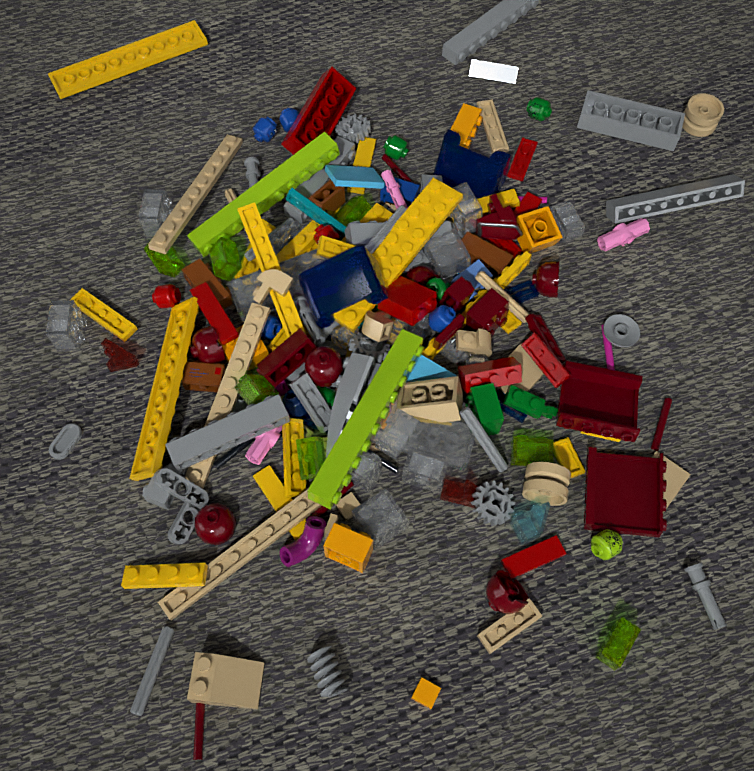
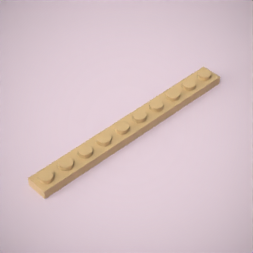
M226 135L148 243L150 250L163 254L169 251L243 143L242 138Z
M251 303L205 426H208L211 421L224 419L233 412L270 314V308ZM216 455L188 467L185 479L203 489Z
M307 490L207 564L208 570L205 586L177 587L158 601L159 605L172 621L322 505L308 499Z

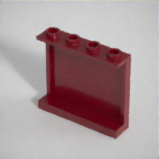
M566 361L564 367L571 376L560 385L556 426L621 439L627 442H635L640 433V429L637 428L638 396L643 376Z
M588 447L584 529L600 532L609 529L619 534L659 538L663 531H666L667 520L663 519V511H666L667 501L663 499V492H666L667 481L663 480V473H666L667 462L663 461V453H660L658 458L598 453L596 447Z

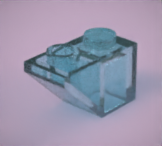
M541 502L536 503L530 507L531 510L525 513L520 511L512 516L510 526L521 545L539 538L543 533L550 508L549 502L544 504Z

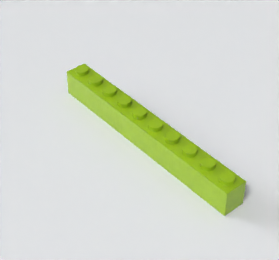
M323 132L190 232L187 237L192 245L203 257L213 253L216 248L226 243L228 239L244 228L237 210L238 208L255 202L260 215L268 211L270 207L281 201L291 188L296 189L304 181L309 180L316 172L322 170L329 162L335 160L340 155L337 143Z
M404 329L401 330L307 490L308 499L330 510L334 504L337 505L342 497L341 490L344 486L347 487L352 479L350 474L353 469H358L362 461L361 455L363 451H368L372 435H377L381 426L379 424L380 421L386 419L390 411L389 405L395 403L399 394L397 392L400 387L403 388L407 381V373L413 371L416 364L415 359L421 357L424 351L422 337Z

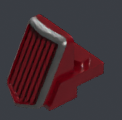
M497 194L490 195L489 203L487 204L489 212H487L486 216L476 220L477 236L480 238L515 240L522 236L523 233L517 224L511 207L503 208Z

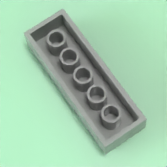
M588 90L577 128L674 151L680 139L685 113Z

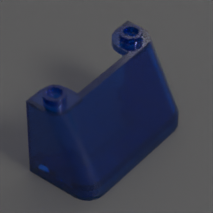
M448 129L442 141L433 175L442 176L443 183L476 199L499 193L506 180L511 155L502 151L493 152L490 158L459 146L461 141L460 135Z
M355 246L303 271L298 277L315 322L321 329L331 326L335 320L334 313L365 299L369 303L379 304L388 298L378 261L364 246Z

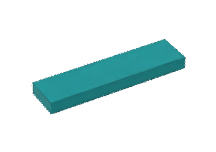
M294 188L289 190L286 197L289 203L320 225H332L339 234L340 240L345 237L344 230L346 226Z

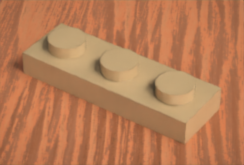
M530 598L526 600L528 604L517 613L506 614L477 635L489 654L542 617Z

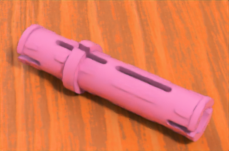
M386 170L382 172L381 176L386 184V190L390 193L396 209L401 205L407 209V204L399 189L400 185L396 183L392 171Z

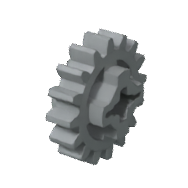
M354 114L353 116L347 115V118L341 117L342 121L338 120L335 126L336 137H342L352 143H359V140L364 141V137H369V133H371L370 121L367 120V117L363 118L362 115L357 117Z
M360 332L357 335L353 334L348 345L349 351L374 357V362L377 361L378 363H381L382 360L384 361L390 350V345L386 344L387 340L378 342Z
M494 480L489 483L485 482L482 486L480 485L476 488L477 492L472 494L475 500L471 504L476 506L472 511L479 513L478 520L484 518L483 524L490 523L491 526L501 525L511 519L509 514L514 513L511 506L515 505V502L510 499L514 495L507 493L508 487L502 488V482L497 485Z

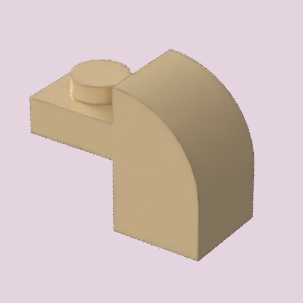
M275 269L262 272L256 278L262 285L261 287L258 285L252 294L254 296L253 300L262 305L270 290L285 297L294 282L293 278Z
M369 310L366 311L361 331L364 335L375 341L388 340L394 321L390 320L391 315L383 311L374 313Z
M478 328L476 332L457 330L455 333L456 350L468 351L469 358L488 359L492 355L491 334L487 330Z

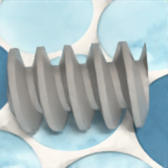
M332 646L321 648L307 658L308 663H314L310 667L311 671H318L314 675L315 680H321L318 682L317 687L320 689L325 688L320 693L321 697L331 698L349 689L348 687H341L345 678H337L342 671L334 670V667L339 663L338 661L331 662L335 653H328L327 651Z

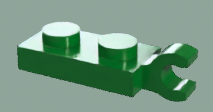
M513 385L508 387L503 404L536 419L540 418L541 415L552 419V416L556 417L558 411L555 407L545 406L546 400Z

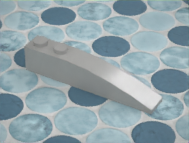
M352 352L351 356H347L343 367L346 369L343 375H339L336 382L338 389L329 421L326 458L362 398L375 365L374 357Z

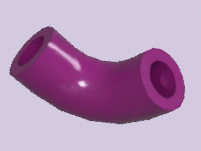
M316 516L307 518L302 535L295 542L280 549V559L286 567L302 562L317 549L326 529L324 519Z

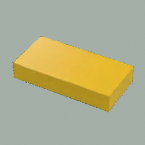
M569 437L550 444L558 464L570 471L571 478L585 474L586 471Z

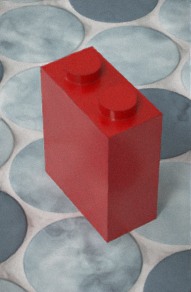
M403 276L398 277L388 287L377 293V307L379 310L411 326L421 321L437 306L435 291Z

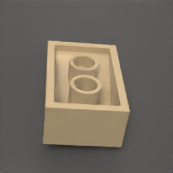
M459 376L405 383L403 388L400 387L397 412L441 423L460 421L463 391Z
M195 652L187 700L191 703L258 709L265 663L219 654Z

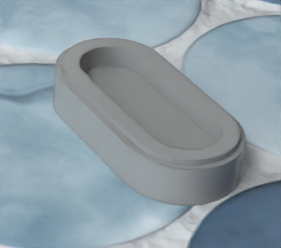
M74 423L65 425L49 446L50 455L57 460L66 458L81 439V428Z

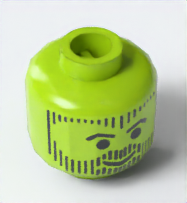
M603 530L592 537L591 551L596 557L602 560H609L622 551V538L615 531Z

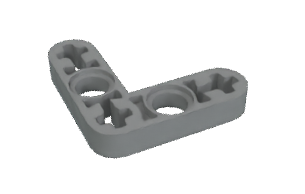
M168 468L159 469L154 473V483L184 502L168 531V539L171 543L183 544L188 540L194 529L195 517L198 511L207 505L209 497L204 489ZM166 473L167 479H169L170 481L174 479L176 480L173 483H170L168 481L161 482L162 478L160 477V474L162 475ZM180 482L186 486V491L183 494L178 493L176 489L177 484ZM190 493H192V494H194V495H199V494H201V495H200V499H202V501L196 503V500H197V499H196L195 497H193V496H188V495H189ZM188 510L193 514V519L190 522L184 520V513ZM181 530L182 538L176 539L175 531Z

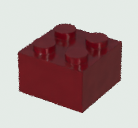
M491 288L466 312V330L476 332L478 328L490 332L492 337L498 327H503L508 320L509 301Z

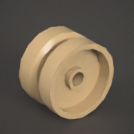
M706 93L692 96L683 112L685 117L682 128L687 133L697 137L711 135L723 116V103L715 96Z
M533 462L527 465L525 471V479L527 481L523 484V497L531 502L549 506L566 504L569 494L567 487L571 479L570 471L561 465L550 462Z

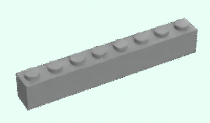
M539 0L501 1L443 44L442 56L454 65L463 62L467 56L474 54L479 47L485 46L487 41L491 38L494 39L499 32L505 31L510 24L515 23L522 15L525 16L530 9L535 8Z
M732 174L606 200V216L616 224L743 197L745 180Z

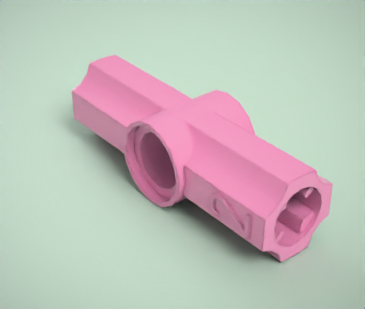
M640 218L627 225L621 223L611 232L599 236L597 239L598 246L601 250L608 251L619 245L625 246L624 244L626 243L630 244L635 238L649 232V222L646 218Z
M282 426L255 437V441L245 455L248 461L257 465L261 464L269 449H272L279 439Z

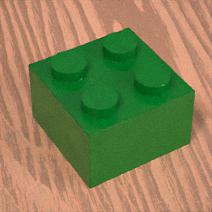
M494 383L470 387L465 407L471 409L488 436L499 434L504 416Z

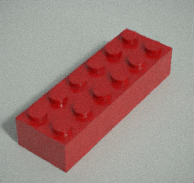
M331 66L321 75L281 145L294 155L323 132L330 136L354 94L356 87Z

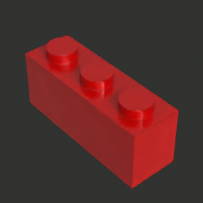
M514 357L458 367L460 384L466 393H469L470 387L494 383L495 387L522 382L521 364Z

